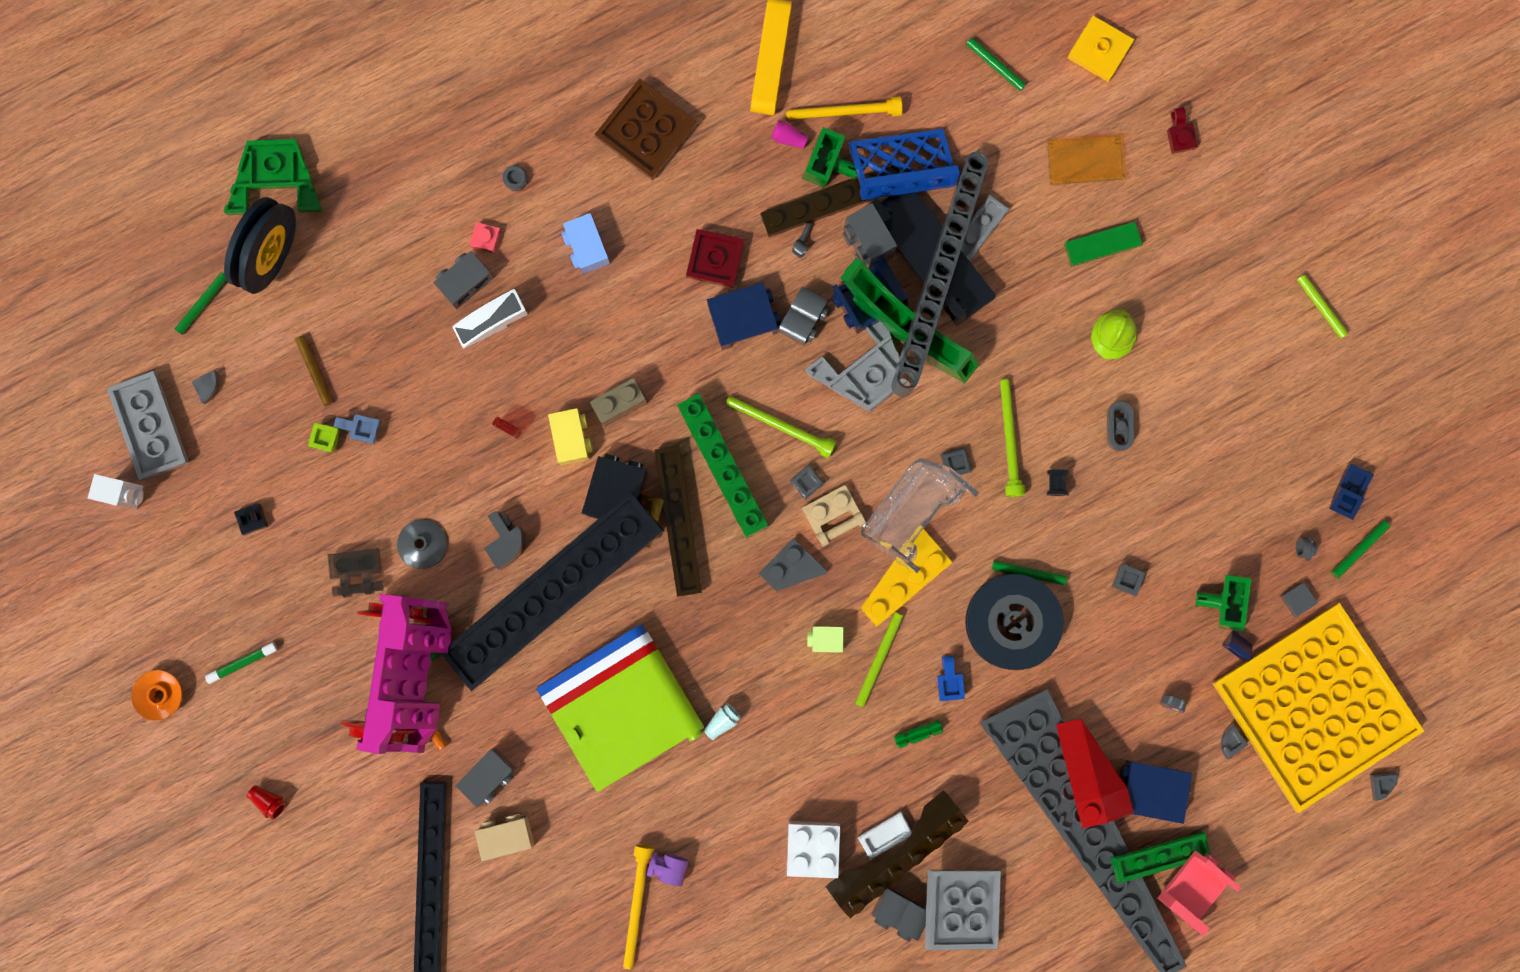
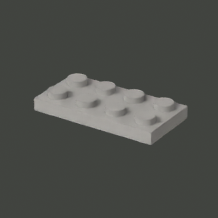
M151 371L107 388L139 480L144 481L189 463L157 372Z

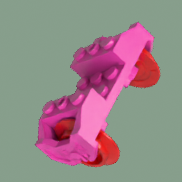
M380 594L379 602L383 604L369 603L368 610L357 611V614L381 618L365 721L341 720L340 724L350 728L349 736L361 738V740H357L356 749L359 751L376 754H386V752L424 753L425 745L435 732L440 717V704L424 701V694L427 690L426 681L431 663V652L448 653L451 643V625L446 612L447 602ZM415 606L428 608L426 618L422 617L423 609H417ZM410 621L425 623V625L410 623ZM404 734H409L407 742L403 741Z

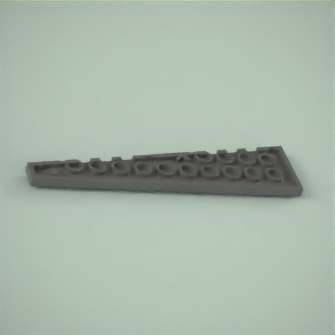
M1044 689L980 721V725L1159 972H1177L1187 967L1143 878L1123 883L1116 882L1110 857L1129 852L1115 822L1111 821L1105 824L1082 828L1056 724L1063 723L1064 721L1048 689Z

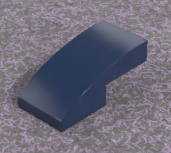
M1348 463L1336 488L1329 509L1353 520L1365 499L1362 496L1374 474Z

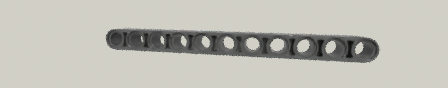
M981 152L970 153L960 171L892 380V391L899 397L909 396L919 382L988 167V159ZM964 185L969 186L972 190L966 189ZM957 206L964 208L965 211H961ZM950 227L956 228L959 232H954ZM943 248L949 249L952 253L945 252ZM936 270H942L945 275L939 274ZM929 291L936 292L938 297L932 296ZM922 313H928L932 319L925 318ZM915 334L921 335L925 341L916 339ZM907 357H914L917 363H911ZM900 379L908 380L910 386L903 385Z

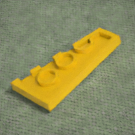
M921 525L918 526L912 537L860 607L876 627L952 564V561Z

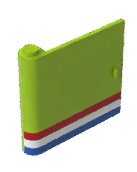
M643 624L633 628L536 688L596 792H599L688 738L691 742L703 734L701 729L704 728V725Z

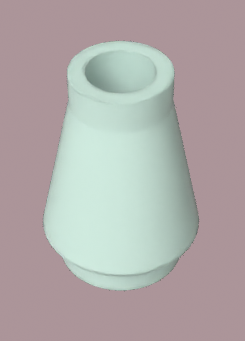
M728 703L725 706H720L712 720L704 728V732L710 739L715 740L721 734L738 725L737 721L741 719V716Z

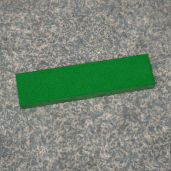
M1200 831L1110 858L1116 882L1123 883L1182 866L1194 851L1203 856L1206 853L1211 855L1206 833Z

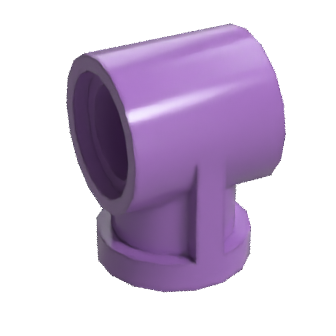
M653 851L647 876L652 877V875H655L663 883L682 886L689 860L672 854H665L663 857L658 855L659 852Z

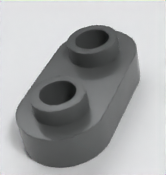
M1123 401L1112 404L1107 410V442L1110 448L1115 451H1124L1130 448L1134 442L1133 409L1128 403ZM1116 411L1122 412V419H1118L1115 416ZM1117 435H1120L1123 438V442L1121 444L1116 441Z

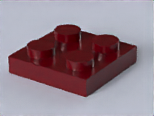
M696 229L686 278L734 288L744 239Z

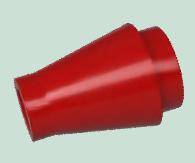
M254 785L246 795L265 818H271L272 820L276 819L286 806L283 797L264 790L257 785Z

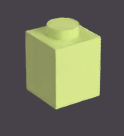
M812 627V632H807V647H812V652H843V627Z

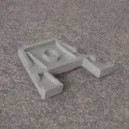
M881 322L865 329L877 345L838 375L822 356L805 369L807 375L868 412H872L894 394L891 385L900 359L890 332ZM900 379V382L906 385L908 380Z

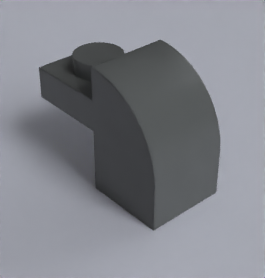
M494 511L488 515V518L499 533L500 538L484 547L496 568L502 570L516 561L522 554L525 547V535L519 526L512 530L510 529L513 524L505 513L501 515L500 512Z

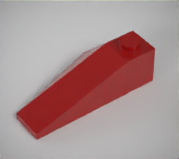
M1079 718L1056 724L1082 828L1109 823L1134 813L1127 786L1119 777L1083 720Z

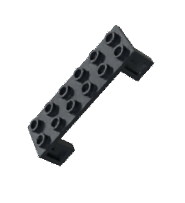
M917 192L890 196L883 202L876 198L871 203H873L895 241L896 248L924 283L943 226ZM943 248L945 252L952 253L949 249ZM960 251L942 307L956 326L996 298L995 293L962 251ZM936 270L939 274L945 275L942 270ZM930 291L934 297H938L936 292Z

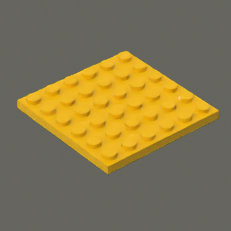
M1340 603L1329 607L1212 683L1297 813L1305 810L1424 732Z

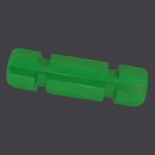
M935 720L927 726L924 724L910 729L905 734L903 732L896 734L894 740L896 746L902 748L908 746V743L913 744L930 738L932 734L933 736L941 734L943 728L940 721Z

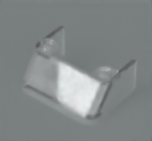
M919 458L910 465L869 518L866 525L862 528L861 535L897 563L918 573L920 568L913 563L917 556V546L913 542L942 504L945 506L955 505L961 500L964 492L975 497L979 492L952 468Z

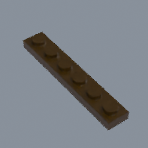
M895 165L886 168V171L891 174L900 173L899 168ZM873 172L865 175V178L876 177L878 173ZM857 178L761 212L760 216L768 237H772L873 201L876 198L861 200L859 192L861 187Z
M680 447L655 449L677 597L702 593Z

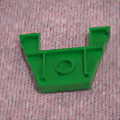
M296 139L251 140L246 142L237 169L239 172L235 184H232L229 202L224 208L226 215H244L249 208V190L297 188V210L300 213L322 212V207L299 142Z

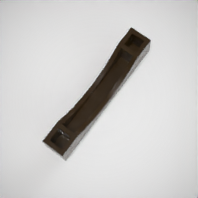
M943 790L924 806L915 830L893 854L871 866L857 870H845L838 878H835L825 887L839 907L851 919L854 915L859 914L871 901L880 897L893 883L901 880L904 874L914 866L919 865L931 852L940 848L948 838L961 831L969 821Z

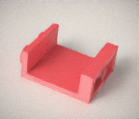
M1194 851L1157 899L1190 927L1204 936L1210 928L1200 919L1227 885L1237 892L1242 888L1234 882L1236 877L1225 868L1220 870L1217 867L1219 862L1208 853L1203 856Z

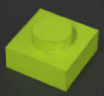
M314 422L308 447L334 453L340 429Z

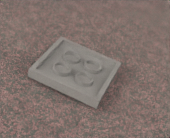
M928 869L925 949H998L1001 871Z

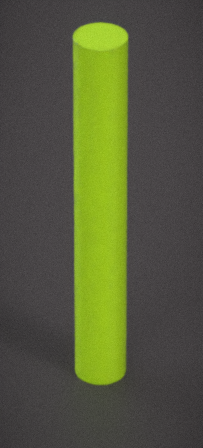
M1304 274L1299 277L1297 282L1338 337L1341 339L1346 336L1348 331L1307 276Z

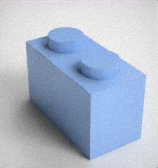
M591 213L563 223L565 231L561 234L566 246H572L574 254H571L570 257L575 269L580 267L582 274L610 264Z

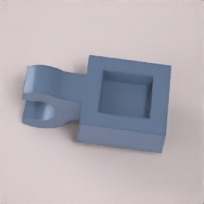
M355 414L353 421L336 417L333 427L350 431V439L375 445L381 421Z

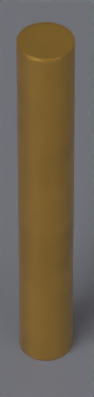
M304 336L297 337L295 339L323 406H328L333 401Z

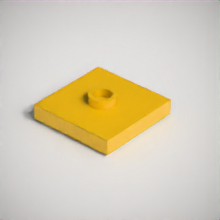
M1092 16L1067 58L1109 82L1134 39L1097 17Z

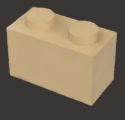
M520 813L506 816L505 822L496 824L494 819L480 823L481 828L475 831L481 861L531 849L535 844L528 816L521 817Z

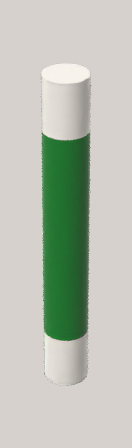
M272 642L205 675V679L208 684H211L278 651V647L275 642Z

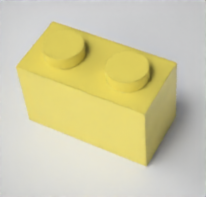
M578 408L548 414L558 463L566 465L589 460V453L593 452L590 438H585L584 429L588 428L585 414H581Z

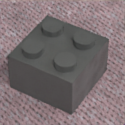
M873 203L846 217L844 233L842 235L848 246L853 245L857 252L854 254L855 258L863 261L869 270L876 267V261L885 258L886 261L893 258L897 245Z

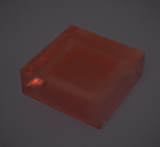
M496 417L492 423L495 428L515 439H518L521 434L520 429L499 417Z

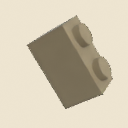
M634 378L593 399L590 401V404L601 424L606 427L646 405L647 402Z

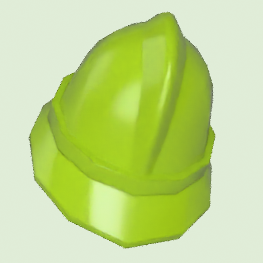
M1124 309L1108 311L1100 316L1093 326L1091 340L1094 350L1103 359H1120L1130 353L1137 337V327L1134 319Z

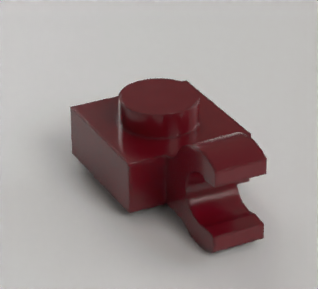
M1184 107L1175 108L1174 112H1171L1173 127L1167 130L1171 154L1195 150L1198 148L1194 125H1186V111Z

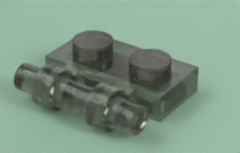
M379 548L327 554L330 579H340L341 586L332 587L333 597L343 596V598L352 597V594L359 593L371 595L375 591L384 590L383 581L373 582L372 574L382 573ZM362 576L363 583H350V577Z

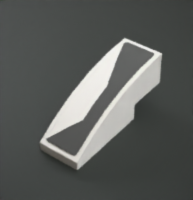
M513 289L472 312L455 324L453 329L463 349L507 328L508 324L528 315L518 293Z

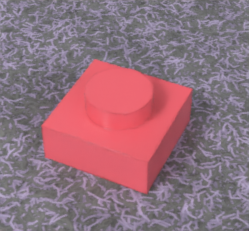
M476 222L469 244L470 247L495 253L501 233L500 228Z

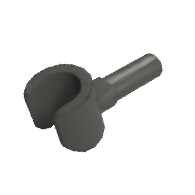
M809 223L806 224L802 235L796 240L792 248V252L799 258H802L809 249L804 244L812 228V225Z

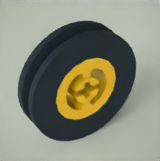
M263 197L247 209L238 222L226 251L224 274L228 283L236 287H242L243 290L251 294H256L263 291L275 279L290 251L294 239L296 216L291 207L279 204L272 198Z

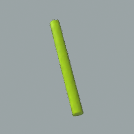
M894 612L855 704L863 708L903 619V615Z

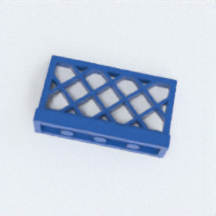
M943 129L851 141L849 144L861 187L859 191L861 200L955 187L960 175L958 165L954 166ZM938 138L940 146L936 149L927 144V140ZM911 141L918 145V148L915 152H912L903 146L904 143ZM882 145H889L895 148V151L890 156L880 150ZM866 148L872 153L866 159L858 154L857 149ZM922 148L933 154L929 161L917 155ZM899 151L910 157L906 165L894 158ZM875 155L887 161L882 168L871 162ZM936 157H939L946 162L947 167L939 168L932 162ZM915 160L925 167L923 170L915 171L909 165ZM891 163L900 168L901 172L899 174H891L886 171V168ZM866 167H869L878 174L876 177L865 178L863 171Z

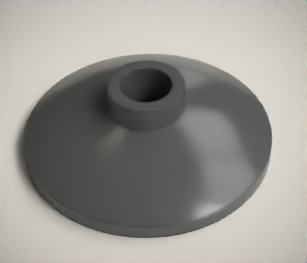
M416 520L407 524L400 532L397 549L401 559L407 565L417 569H427L435 566L442 560L447 549V539L442 528L436 523L429 520ZM422 539L424 546L419 549L416 546V542Z

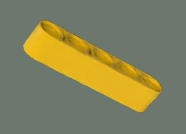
M767 0L750 112L775 115L792 1Z

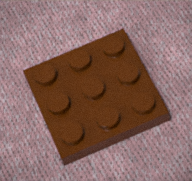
M639 78L597 130L595 137L653 181L697 126V121Z

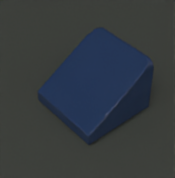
M1231 631L1222 643L1223 647L1240 660H1250L1252 657V644L1235 631Z

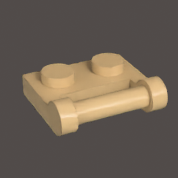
M846 485L802 508L822 547H825L829 544V541L857 526L862 527L866 525V521ZM849 511L853 515L851 519L826 532H823L821 529L822 525Z

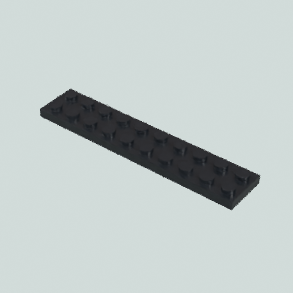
M630 492L450 643L448 653H441V655L470 691L475 690L664 532V530L633 492Z

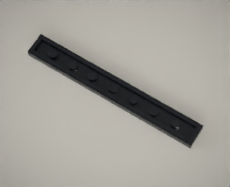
M420 782L414 972H441L447 782Z

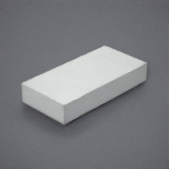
M900 811L857 837L871 860L909 838L912 830Z

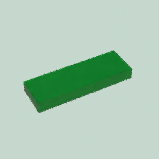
M1135 222L1064 243L1071 267L1143 245Z

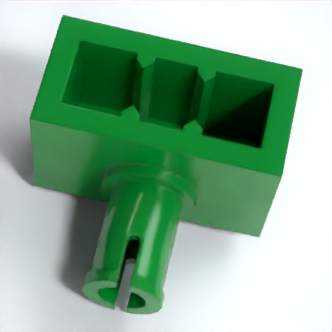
M822 127L803 173V180L824 188L831 172L833 173L834 171L851 179L855 178L857 172L854 163L841 158L839 154L845 139L844 135Z
M1225 575L1223 592L1215 594L1197 590L1196 598L1198 599H1196L1195 606L1218 609V612H1220L1219 628L1244 632L1252 578Z

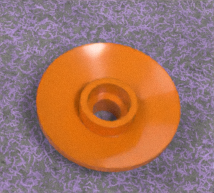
M153 670L141 675L135 682L131 692V700L136 712L143 718L152 721L164 720L172 716L180 707L183 696L182 687L178 679L173 674L163 670ZM160 690L164 693V697L161 700L157 697V693Z

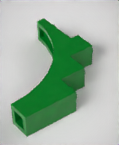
M855 258L840 277L854 295V302L863 313L883 323L892 336L905 343L914 312L898 300L873 275L863 261ZM935 329L925 362L965 384L980 364L972 352L953 342ZM915 334L916 339L925 341L921 335Z

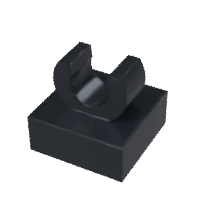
M257 503L234 512L241 534L244 536L268 527L261 504Z

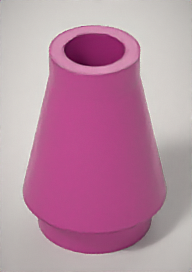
M778 120L771 135V138L776 140L775 143L801 149L804 148L809 137L786 120L784 122Z

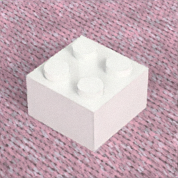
M788 821L787 876L838 878L839 823Z

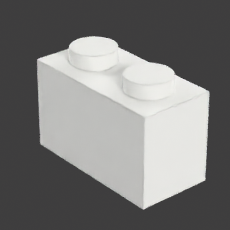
M94 474L88 499L137 510L138 505L143 500V486Z

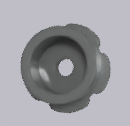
M1308 536L1297 540L1296 554L1298 558H1305L1306 561H1310L1312 556L1317 554L1318 546L1312 537Z

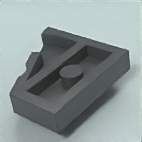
M793 538L761 570L759 575L775 591L825 575L828 571Z

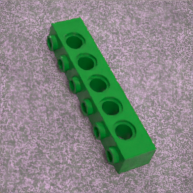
M700 394L677 404L745 538L747 539L767 529L768 524Z

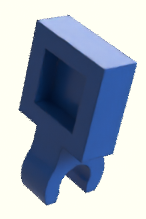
M952 656L941 657L944 675H936L939 701L965 699L963 674H955L954 658Z

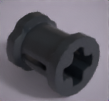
M1047 470V475H1049V491H1047L1046 495L1069 496V491L1066 488L1069 470Z

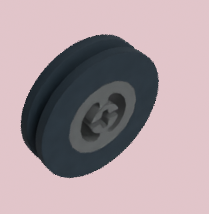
M1019 574L1000 576L982 585L971 598L965 617L967 636L976 653L988 663L1008 670L1029 669L1049 658L1061 640L1064 625L1062 609L1054 593L1039 580ZM1010 604L1022 606L1027 610L1031 618L1029 631L1026 630V617L1021 618L1017 622L1018 628L1010 627L1006 630L1008 633H1017L1019 635V639L1016 641L1006 639L997 627L999 613L1003 616L1001 620L1002 627H1006L1011 623L1010 617L1017 618L1022 614L1019 611H1011L1009 609Z

